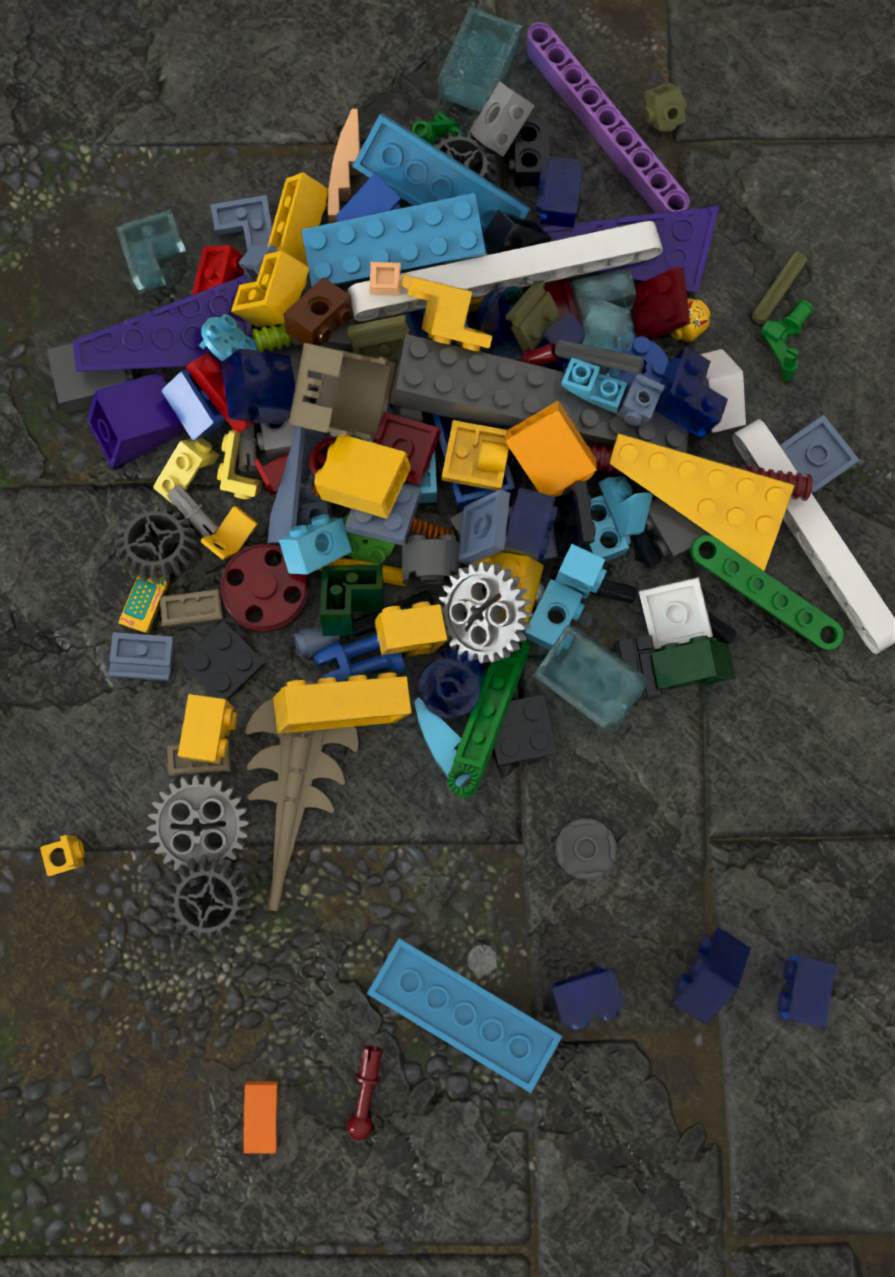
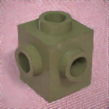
M667 83L644 91L646 100L644 116L650 126L660 132H670L677 128L676 125L686 122L684 112L687 111V103L680 87Z

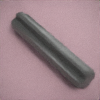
M558 340L555 348V355L558 357L575 358L590 364L627 372L641 373L644 366V359L641 356L575 342Z

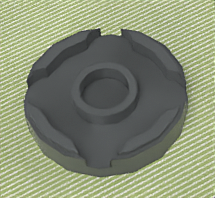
M581 818L571 821L561 829L556 839L555 854L558 864L567 874L576 879L590 880L601 877L610 869L616 859L617 845L614 835L604 824L596 819Z

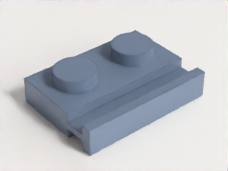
M113 632L108 676L171 681L170 673L173 663L175 638L173 636Z

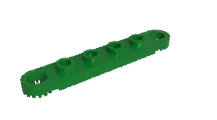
M711 535L700 536L692 542L690 555L693 561L804 639L825 650L834 649L841 644L844 634L839 623L726 544ZM703 542H708L713 546L714 551L709 559H704L699 554V547ZM825 626L831 627L834 633V638L829 643L823 642L820 637L821 630Z
M528 638L525 641H520L522 646L519 651H510V657H500V661L490 663L455 754L454 763L447 777L450 790L458 797H470L477 792L530 652ZM464 774L470 775L472 781H470L471 784H468V787L459 788L456 786V780L459 776Z

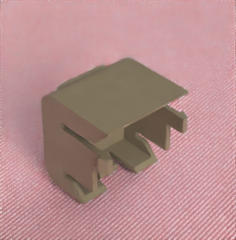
M304 343L289 424L324 433L331 432L344 436H357L365 441L374 440L383 413L387 412L396 363L382 356L375 358L335 348ZM311 371L321 373V378L310 377ZM311 385L319 386L318 392L312 391ZM306 396L317 398L316 404L305 402Z

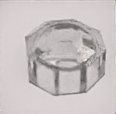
M475 945L468 952V967L476 975H489L497 966V953L489 945Z

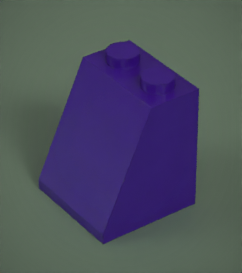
M160 372L95 390L87 422L112 469L161 446L182 433L184 426L161 391L168 382H165Z

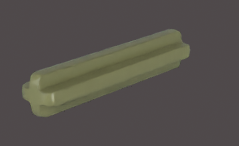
M798 251L793 253L753 312L751 319L759 325L765 324L807 261L805 255Z

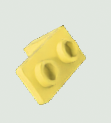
M232 429L223 438L222 451L225 452L224 463H221L219 466L217 479L221 481L220 490L233 492L234 496L240 499H251V497H255L261 492L263 480L235 474L241 432Z
M203 438L194 441L192 439L180 441L154 484V489L171 502L167 494L177 485H181L186 491L199 468L213 465L218 459L219 454Z

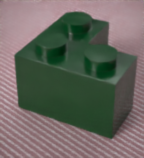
M332 565L322 567L320 620L323 636L353 635L354 611L384 609L385 584L383 565Z
M706 635L697 636L689 639L690 644L679 646V643H669L662 645L661 651L651 653L658 689L672 690L694 684L710 685L736 679L729 644L720 642L717 638L708 639Z

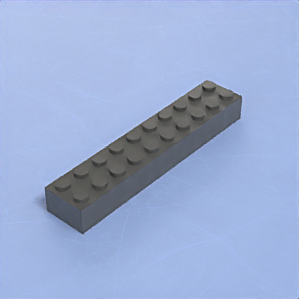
M405 334L398 350L389 404L483 426L509 430L559 400L588 446H592V443H595L597 447L606 445V448L610 449L615 444L617 434L620 433L685 453L692 403L660 395L651 419L641 428L626 423L616 413L589 403L562 387L561 382L565 372Z

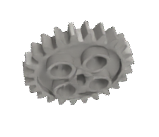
M482 562L480 565L474 563L469 564L468 568L458 569L459 575L450 576L453 585L443 586L448 595L439 597V600L445 603V608H441V611L445 615V619H443L444 625H447L448 628L446 636H452L453 638L449 646H460L458 655L468 654L469 661L478 659L479 663L489 662V660L496 662L500 661V657H510V651L520 649L517 641L520 642L527 639L522 630L531 629V625L525 622V618L533 616V613L525 611V606L532 602L522 598L527 588L518 589L517 585L520 578L509 579L511 570L504 569L501 571V564H492L490 566V562ZM483 585L487 588L486 597L482 591ZM464 606L467 608V617H465L463 612ZM502 608L506 610L507 616L505 620L502 617ZM483 628L487 634L486 640L482 636Z
M195 774L192 783L189 782L186 776H183L181 778V787L173 781L169 784L172 793L164 789L159 793L164 801L155 800L152 803L158 811L150 812L148 817L155 820L156 823L150 824L147 830L156 831V835L149 841L150 843L159 842L160 844L155 854L162 852L167 854L163 861L164 864L173 859L175 861L174 870L176 871L180 865L188 867V861L191 858H194L199 864L202 855L207 856L208 863H211L214 856L218 855L220 859L218 864L222 866L227 860L226 856L233 860L237 858L238 855L233 848L243 849L245 844L238 838H247L249 832L241 829V827L248 825L250 820L241 818V815L248 809L247 807L237 806L242 796L234 798L230 796L234 789L233 786L224 790L222 789L223 779H220L214 785L212 784L211 775H208L205 781L201 782L199 774ZM210 801L218 803L221 807V814L216 816L209 814L206 810V803ZM177 803L186 804L189 807L190 815L187 817L179 816L175 811V805ZM197 818H199V821L202 824L214 823L217 821L226 822L225 826L205 825L201 831H198V827L195 825L184 826L180 828L171 827L172 823L185 825L193 824V822ZM212 832L220 834L223 843L219 846L210 844L207 838L208 834ZM186 834L189 836L192 842L191 846L187 848L180 846L177 843V835Z

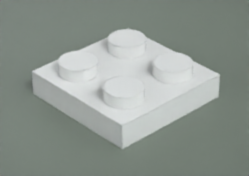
M699 577L639 591L649 635H652L654 649H659L662 645L669 643L682 644L690 642V638L706 635L708 638L713 636Z

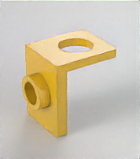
M234 506L216 533L203 537L200 542L224 560L240 552L258 523L239 507ZM213 543L221 546L224 550L219 549Z
M66 834L60 836L61 841L40 847L47 876H53L85 866L83 862L85 857L84 847L77 836ZM62 848L66 863L58 867L51 862V854L55 849Z

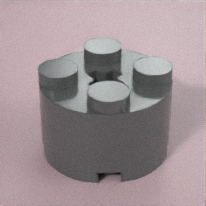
M424 535L409 536L408 543L402 546V583L408 586V580L413 581L416 588H443L444 585H448V581H451L450 576L459 575L458 569L462 568V563L458 562L459 543L456 541V536L441 535L438 539H426Z

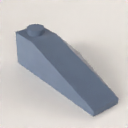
M297 426L271 511L267 544L281 547L278 539L288 535L289 529L300 525L307 526L312 523L311 519L316 516L328 514L329 518H337V515H333L331 502L321 500L320 496L316 497L317 489L312 493L315 486V478L310 470L309 457L315 445L325 439L324 432ZM327 448L320 455L327 456Z

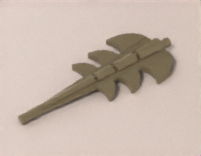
M306 681V685L318 684L315 682ZM272 698L263 703L252 714L245 733L250 735L266 732L280 738L279 745L261 750L247 765V770L249 771L265 768L273 770L278 774L277 781H270L258 786L248 795V800H268L276 803L273 871L267 910L279 911L285 876L305 808L312 807L329 813L334 812L328 797L312 786L313 780L328 778L340 785L345 784L342 770L337 762L322 752L323 745L331 743L341 744L353 752H357L358 735L355 727L277 734Z

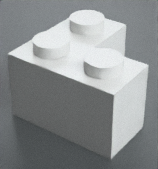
M723 349L689 357L690 368L686 370L689 385L694 386L701 398V406L698 407L700 422L702 424L705 423L712 433L746 425L743 371Z

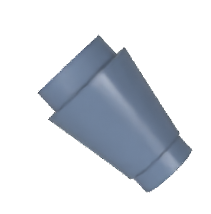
M322 627L299 629V633L293 634L294 643L300 657L307 656L310 658L335 641L340 642L339 636H323Z

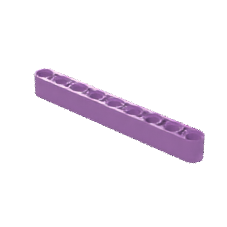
M537 22L532 24L527 33L526 53L647 204L655 213L687 210L690 203L687 193L556 33L545 23ZM619 143H624L627 146H620ZM635 164H641L644 168L637 167ZM652 185H659L662 189L654 188ZM669 206H676L680 210H673Z

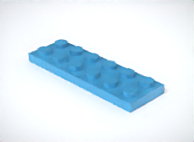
M383 113L378 116L352 166L369 178L374 173L379 174L401 198L414 206L475 193L483 234L498 209L523 219L530 210V207Z
M475 193L301 230L312 287L323 277L336 286L370 279L371 261L401 263L400 273L487 255Z
M400 938L397 940L367 992L369 996L530 1093L533 1091L562 1038V1035Z

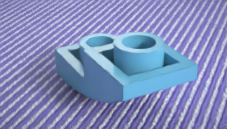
M571 358L561 386L585 401L617 414L628 383L600 374L599 366Z

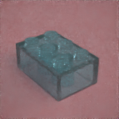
M469 7L438 77V97L481 112L499 81L505 82L520 47L522 25Z
M566 625L533 675L603 729L617 730L650 681L649 678L587 633L569 625Z

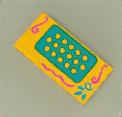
M138 575L118 623L148 635L160 607V597L165 595L169 583L163 577H159L157 584L152 582L151 577L143 583Z

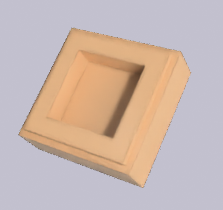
M371 261L370 294L400 295L401 263Z

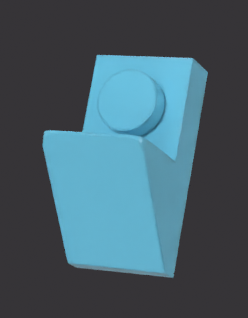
M625 476L608 477L599 482L598 484L621 537L638 535L644 532L653 494L646 492L633 495L631 485L627 482Z

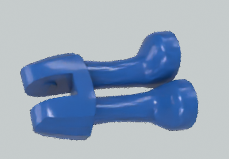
M377 632L367 638L345 645L335 641L314 655L317 666H324L338 661L340 669L321 676V679L334 677L337 682L348 681V677L365 675L379 670L390 669L396 674L407 671L401 653L380 654L351 664V658L380 649Z

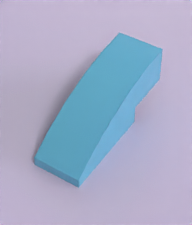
M418 697L414 704L424 740L434 760L448 777V773L454 763L453 760L457 752L456 748L459 746L462 738ZM467 774L459 776L456 780V786L461 788L471 776Z

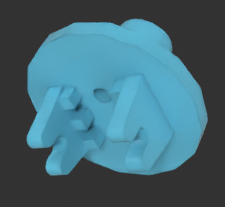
M223 314L221 317H211L202 325L201 334L204 340L199 346L203 350L208 347L216 357L224 362L220 366L224 372L232 366L238 368L245 367L252 361L257 345L252 338L246 336L237 327L236 321L231 316Z

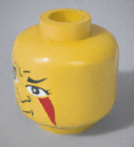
M688 298L690 324L669 333L675 340L681 339L685 342H692L707 330L710 325L711 313L704 302L699 299Z

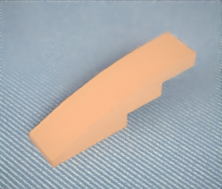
M351 109L340 134L332 162L328 191L329 224L339 222L335 216L341 210L340 202H348L351 199L350 176L361 175L360 171L352 167L360 152L357 109Z

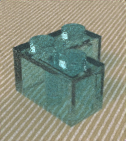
M171 209L116 226L115 228L131 277L139 293L167 285L158 259L185 251Z
M629 268L573 281L571 292L581 322L580 334L583 344L593 346L611 342L616 329L612 313L632 309L637 294Z
M595 298L583 325L586 334L583 344L622 353L625 350L629 351L635 339V333H633L634 323L631 322L630 310ZM599 366V373L609 377H617L621 371Z

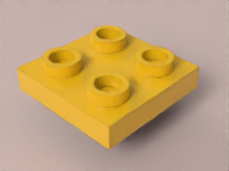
M453 420L442 472V481L495 491L501 489L509 447L505 442L507 430Z

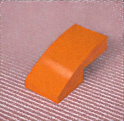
M278 1082L245 1083L244 1153H276Z

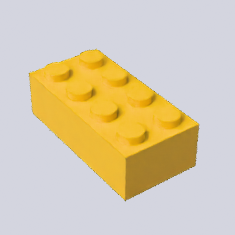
M396 673L379 674L378 679L367 680L366 675H356L348 677V681L337 682L334 677L322 678L317 680L318 684L306 685L305 680L289 681L287 686L281 688L273 697L277 734L396 723L411 714L407 676L397 677Z

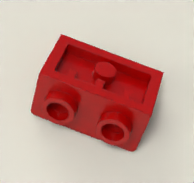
M231 245L203 247L192 295L243 276L245 270L238 264L243 255Z

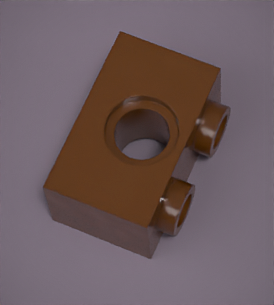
M323 277L284 313L285 333L303 345L304 343L314 345L326 343L332 333L350 319L352 314L351 295Z

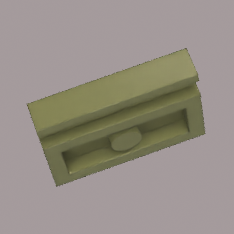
M544 280L534 281L505 316L507 320H511L513 324L511 329L523 352L526 349L533 350L560 317V313L549 291L545 292L543 288L545 285Z
M406 314L348 326L347 333L352 340L355 353L375 358L382 356L389 361H397L398 350L405 334L413 335L410 325L408 326Z

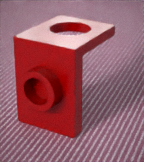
M289 453L264 466H261L258 458L253 460L270 495L278 492Z

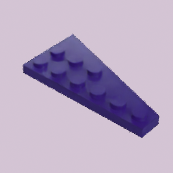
M719 206L621 217L610 220H595L585 223L553 225L541 228L552 238L550 241L552 242L652 221L655 223L663 248V252L659 256L650 260L595 272L644 282L678 266L684 269L686 291L697 294Z
M247 274L73 340L75 371L186 367L191 361L207 352L216 361H220L223 364L224 362L216 357L208 347L203 350L199 346L204 340L201 334L202 325L208 318L221 317L223 314H227L236 321L237 327L246 336L252 338L251 323L231 312L239 285L248 283Z

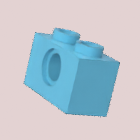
M328 514L319 515L311 519V524L293 527L288 530V535L278 539L289 573L309 574L352 552L342 518H329Z
M550 579L530 620L529 625H531V629H526L524 633L528 640L556 653L559 645L565 648L572 631L567 629L571 619L578 621L585 606L580 603L583 594ZM558 611L562 614L564 621L560 624H554L548 619V613Z

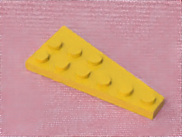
M620 433L617 434L609 460L612 466L765 571L794 488L793 484Z

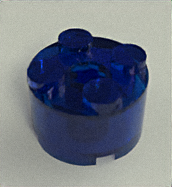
M444 650L435 656L423 671L419 680V692L425 706L430 712L442 718H456V716L470 712L479 700L484 687L485 671L482 664L477 660L469 661L468 654L458 655L459 650ZM450 680L455 682V687L450 686Z

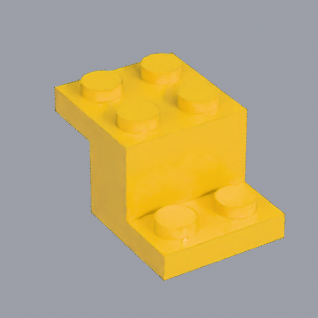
M403 274L401 286L408 289L407 294L412 297L428 300L421 326L422 330L428 332V338L448 345L451 344V340H457L456 344L462 346V348L478 352L480 347L490 348L491 335L480 330L464 327L472 295L471 291Z

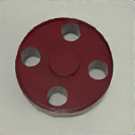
M260 544L240 551L230 560L222 576L221 595L227 611L240 625L252 632H273L289 626L301 615L308 605L309 582L306 574L288 572L281 547ZM279 555L282 557V561L278 566L272 567L267 565L271 556ZM234 575H244V580L240 585H230V579ZM298 591L301 593V598L298 602L288 603L286 601V597L290 592ZM255 610L262 611L263 617L259 622H249L250 613Z

